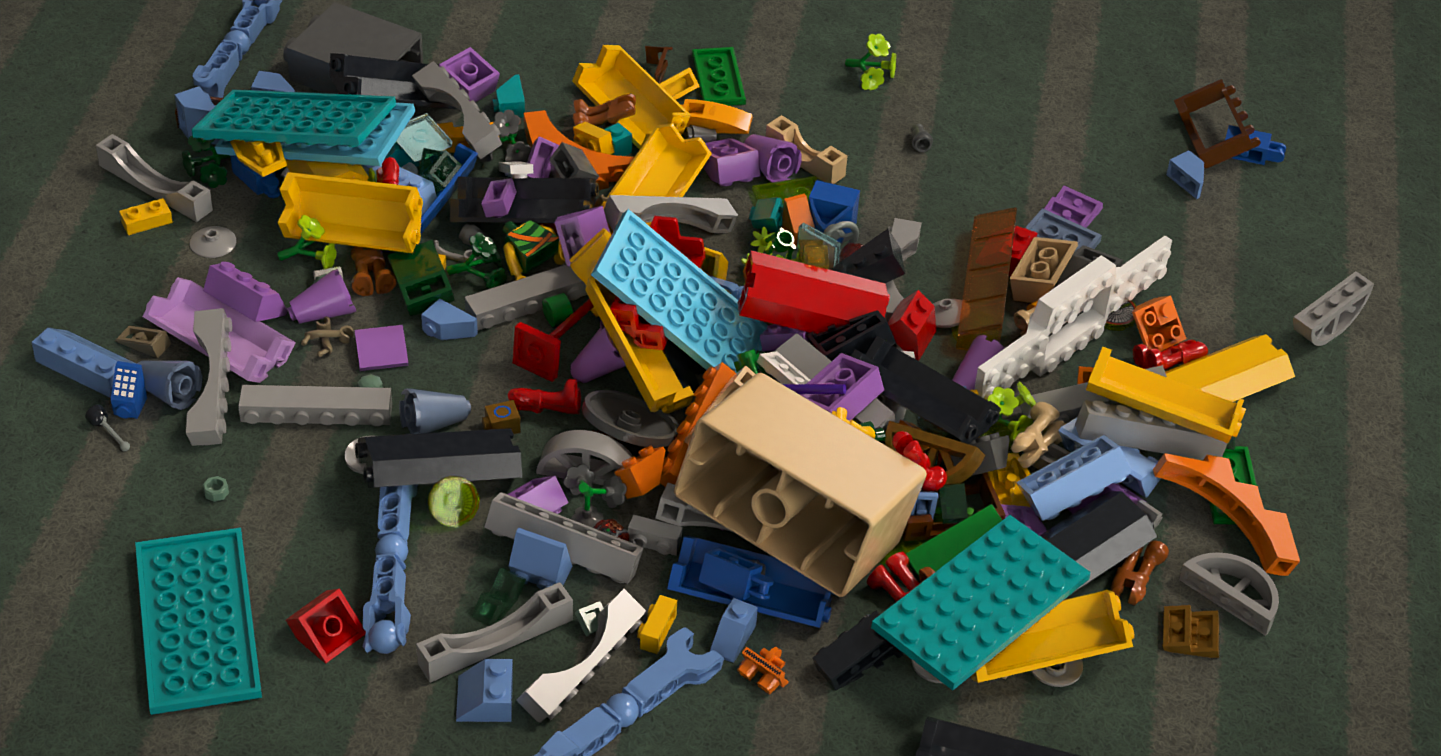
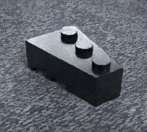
M888 228L830 269L885 284L905 274L901 248Z
M878 310L849 319V324L837 328L835 324L827 326L828 331L815 335L813 331L806 333L810 344L830 361H833L841 353L851 356L855 349L865 355L877 336L886 340L890 345L896 343L888 322Z
M877 610L870 615L864 616L857 625L850 630L842 632L837 640L829 646L822 647L812 657L817 670L835 691L863 677L864 674L862 672L872 666L878 669L884 666L882 661L895 655L897 658H900L904 655L902 651L871 628L872 621L880 615Z

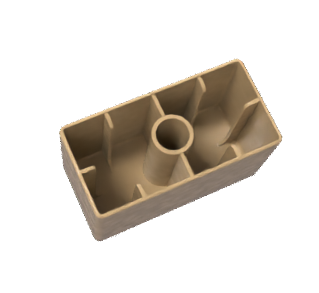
M758 373L698 419L674 487V494L680 500L839 597H844L899 543L927 473L923 467L769 376Z

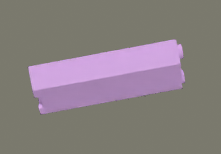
M179 277L172 284L167 298L152 296L142 316L208 356L207 352L199 345L193 332L194 311L223 308L227 318L230 317L232 320V332H229L231 352L227 354L230 370L247 381L262 382L268 377L267 372L274 366L279 368L287 362L296 343L260 321L254 322L203 291L204 288L195 282Z

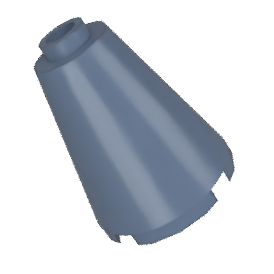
M140 361L137 363L142 365L146 390L172 408L186 409L196 400L191 398L195 395L196 391L201 390L202 374L200 368L194 365L193 362Z
M409 388L402 391L401 395L405 394V398L399 402L402 428L408 427L409 434L436 431L466 420L467 416L471 413L470 402L463 395Z

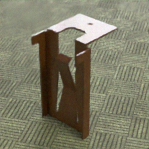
M645 46L647 63L658 65L655 72V80L658 82V76L661 74L659 81L661 83L668 67V60H665L667 51L672 50L673 47ZM662 52L661 58L659 59L658 53Z

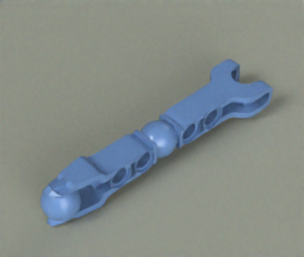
M242 0L243 9L235 19L231 31L224 36L222 43L218 45L206 65H198L193 73L194 85L200 86L205 94L208 93L211 97L223 98L225 87L238 68L242 56L248 52L249 47L254 43L263 27L274 22L280 10V3L283 0Z
M417 485L380 487L378 528L380 532L377 535L380 540L375 547L376 562L374 565L372 595L370 601L363 606V629L366 632L363 648L367 653L374 649L378 653L389 654L400 645L404 646L406 644V634L409 631L411 614L404 604L406 575L403 570L406 569L404 561L409 552L407 539L409 536L412 497L417 495ZM395 611V623L391 620H382L386 617V614Z
M686 627L678 630L668 638L666 654L630 681L627 686L622 688V693L611 696L606 704L602 703L600 707L594 708L563 732L557 731L534 756H592L612 741L617 734L621 733L622 727L632 725L637 717L640 718L643 714L651 711L683 685L706 683L721 670L724 657L714 650L703 655H695L689 652V649L693 646L694 633Z

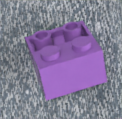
M603 206L563 215L555 221L567 267L571 264L569 259L602 228L610 233Z

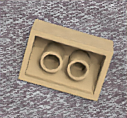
M1034 237L1010 277L1013 300L1033 303L1053 289L1076 250L1078 242Z

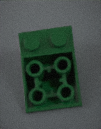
M432 240L416 245L413 253L395 252L388 255L410 316L425 312L439 299L447 303L455 301L452 288Z

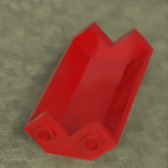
M654 216L650 227L696 266L701 268L706 257L703 239L680 236L677 218ZM616 296L610 310L622 332L625 331L634 338L633 343L640 348L664 350L668 338L664 335L663 326L651 325L637 313L636 305L626 304Z
M751 250L743 269L745 284L737 303L739 316L801 331H813L814 334L828 331L827 326L835 324L837 328L849 324V319L877 310L885 318L890 294L887 292L885 283Z

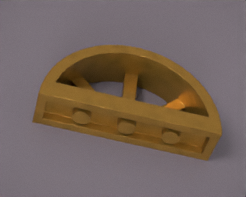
M889 421L886 429L885 445L896 451L892 443L893 436L899 431L907 432L912 436L913 441L917 440L923 453L930 450L928 454L930 467L934 466L940 452L948 471H946L947 481L939 490L956 486L965 481L978 469L985 457V454L976 446ZM950 455L962 458V460L955 466Z

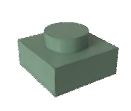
M600 601L575 612L586 637L596 633L598 629V613L603 609Z

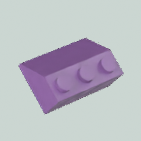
M229 262L210 265L203 289L205 293L254 322L277 318L287 314L288 311L279 293L270 289L268 284L258 282L252 278L251 274L241 272L235 268V265Z
M841 353L807 384H845L846 394L799 395L831 414L832 411L837 412L838 407L847 410L846 419L851 420L884 391V387L877 366Z

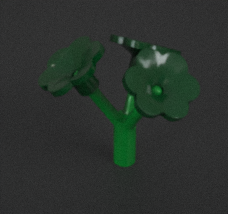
M192 134L188 139V143L192 146L193 151L200 152L210 149L213 155L203 158L199 156L192 158L188 150L183 151V166L189 177L195 176L196 166L202 165L203 162L215 160V162L201 167L200 180L203 183H208L212 188L224 185L227 182V170L219 165L221 160L230 158V156L217 154L215 147L212 146V142L215 139L193 138Z
M479 232L469 238V243L472 245V254L463 263L447 266L449 275L468 271L483 278L487 282V289L504 285L507 280L496 245L491 238L485 237ZM475 257H483L481 259L473 261ZM493 262L498 270H493L491 274H484L471 267Z

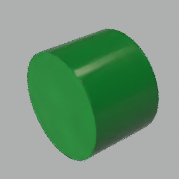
M564 293L542 300L543 313L551 327L560 325L573 314L571 303Z

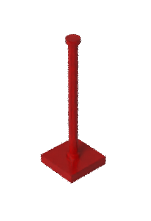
M590 298L549 335L519 322L515 326L512 363L553 382L558 377L561 344L559 338L594 307Z

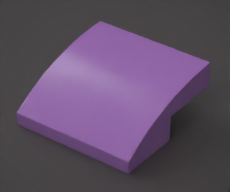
M1063 186L1057 196L1052 197L1044 209L1086 228L1103 209V203Z
M403 325L355 330L360 371L408 366Z

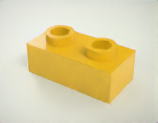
M690 67L659 83L675 100L700 87Z
M583 122L573 127L574 142L578 145L600 153H614L611 132L588 122Z
M164 198L119 211L121 222L128 235L173 223L171 211Z
M660 595L656 604L650 605L646 623H641L637 638L640 639V649L658 654L677 616V600Z

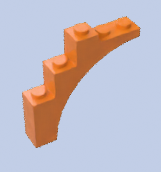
M545 110L524 113V131L531 149L534 141L539 136L558 145L563 142L582 149L599 175V178L596 180L599 190L609 188V182H618L634 159V157L600 153L578 145L555 128Z
M1164 453L1153 468L1155 477L1172 481L1191 489L1208 499L1230 517L1251 542L1266 573L1288 576L1300 562L1286 513L1265 510L1258 486L1235 482L1228 458L1207 454L1203 460Z

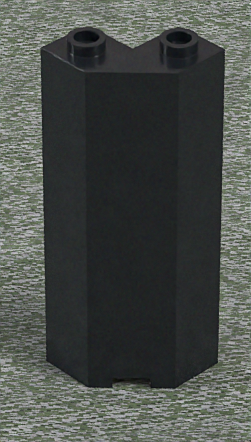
M330 53L329 77L339 94L395 96L396 103L457 109L450 104L429 101L419 89L412 75L428 64Z
M458 177L457 199H450V222L507 223L512 221L513 223H524L532 220L535 223L555 224L556 219L560 216L594 208L596 197L599 195V185L596 183L595 178H512L517 193L510 210L505 216L495 218L494 216H485L481 203L491 181L510 178Z
M879 336L875 338L865 355L856 349L851 355L853 358L879 368L884 387L881 395L963 443H971L987 432L999 419L1001 408L994 402L982 398L898 350Z
M511 428L358 438V443L355 444L356 458H359L360 464L366 463V467L363 469V478L368 488L439 483L449 477H459L466 481L522 477L521 451L518 445L513 446L511 439H513L514 434Z
M1122 491L1106 492L1040 535L1091 572L1089 580L1082 586L1157 537L1152 520Z
M929 716L925 720L920 746L916 752V756H1082Z

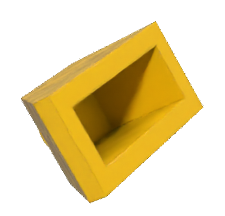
M704 247L706 257L700 269L707 275L726 280L727 259L721 252Z

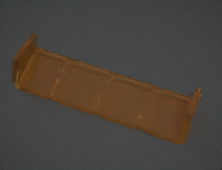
M1016 207L974 216L956 349L968 351L973 340L978 335L987 336L986 340L990 342L996 340L1000 343L1017 213Z

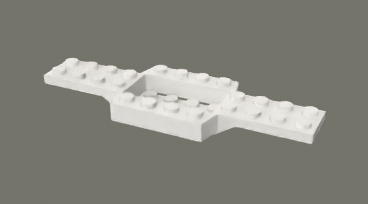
M1163 236L1121 267H1116L1114 263L1101 255L1039 298L1034 313L1030 315L1027 333L978 367L974 390H978L979 396L987 400L994 388H1010L1016 380L1024 378L1030 370L1040 377L1046 372H1052L1061 361L1069 360L1078 349L1083 350L1093 338L1098 339L1104 331L1106 320L1111 312L1117 311L1126 301H1131L1140 291L1146 290L1151 283L1164 277L1167 272V260L1171 255L1172 240L1167 236Z

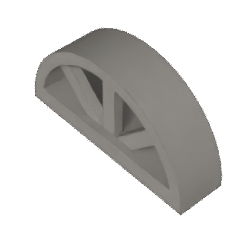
M1355 271L1295 315L1293 318L1294 330L1316 346L1327 344L1343 333L1355 320L1366 304L1374 283Z
M586 430L566 431L555 435L545 444L536 474L565 478L569 467L585 464L588 466L589 471L595 474V480L592 483L604 485L606 479L616 476L614 472L622 467L624 460L634 456L621 443L606 435ZM565 453H582V457L567 455ZM591 455H593V456L599 457V458H601V459H603V460H605V461L596 460V459H590V458H591Z
M1228 553L1202 554L1183 564L1179 578L1181 582L1266 636L1278 609L1279 596L1273 580L1261 567L1248 559ZM1220 573L1232 575L1242 580L1235 587H1232L1221 580ZM1250 584L1259 592L1263 600H1252L1244 595L1242 591Z

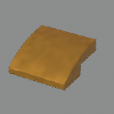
M1191 605L1164 606L1163 649L1172 653L1219 658L1218 610L1192 612Z

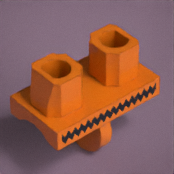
M748 647L743 650L744 660L737 669L740 675L751 681L758 671L764 674L757 684L759 688L769 695L779 685L784 688L788 684V680L784 678L785 673L779 669H782L785 665V662L780 659L782 650L777 647L772 648L770 651L763 648L760 651V655Z

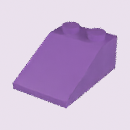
M733 138L705 143L712 154L703 168L710 179L720 186H730L734 181L739 180L740 182H749L754 177L760 176L758 150Z

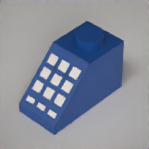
M117 361L111 393L113 414L121 418L138 419L147 400L142 365Z

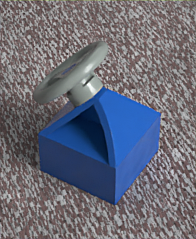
M816 180L808 202L815 226L814 234L822 235L820 240L828 241L831 246L835 247L834 258L843 256L844 252H849L859 238V229L856 223L860 190ZM849 241L846 246L836 251L844 242Z

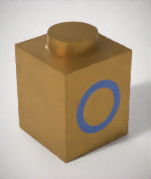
M514 400L485 406V417H482L483 429L511 428L513 434L521 433L520 415Z

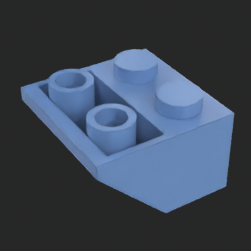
M200 86L175 94L179 128L188 139L192 136L191 129L215 107L209 94H205ZM215 139L212 144H217L220 139Z

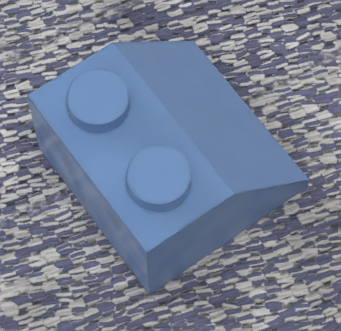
M521 528L517 529L509 562L513 578L523 584H527L528 581L537 584V587L541 590L559 582L564 585L572 568L566 544Z
M484 659L458 676L456 722H511L513 691L512 659Z

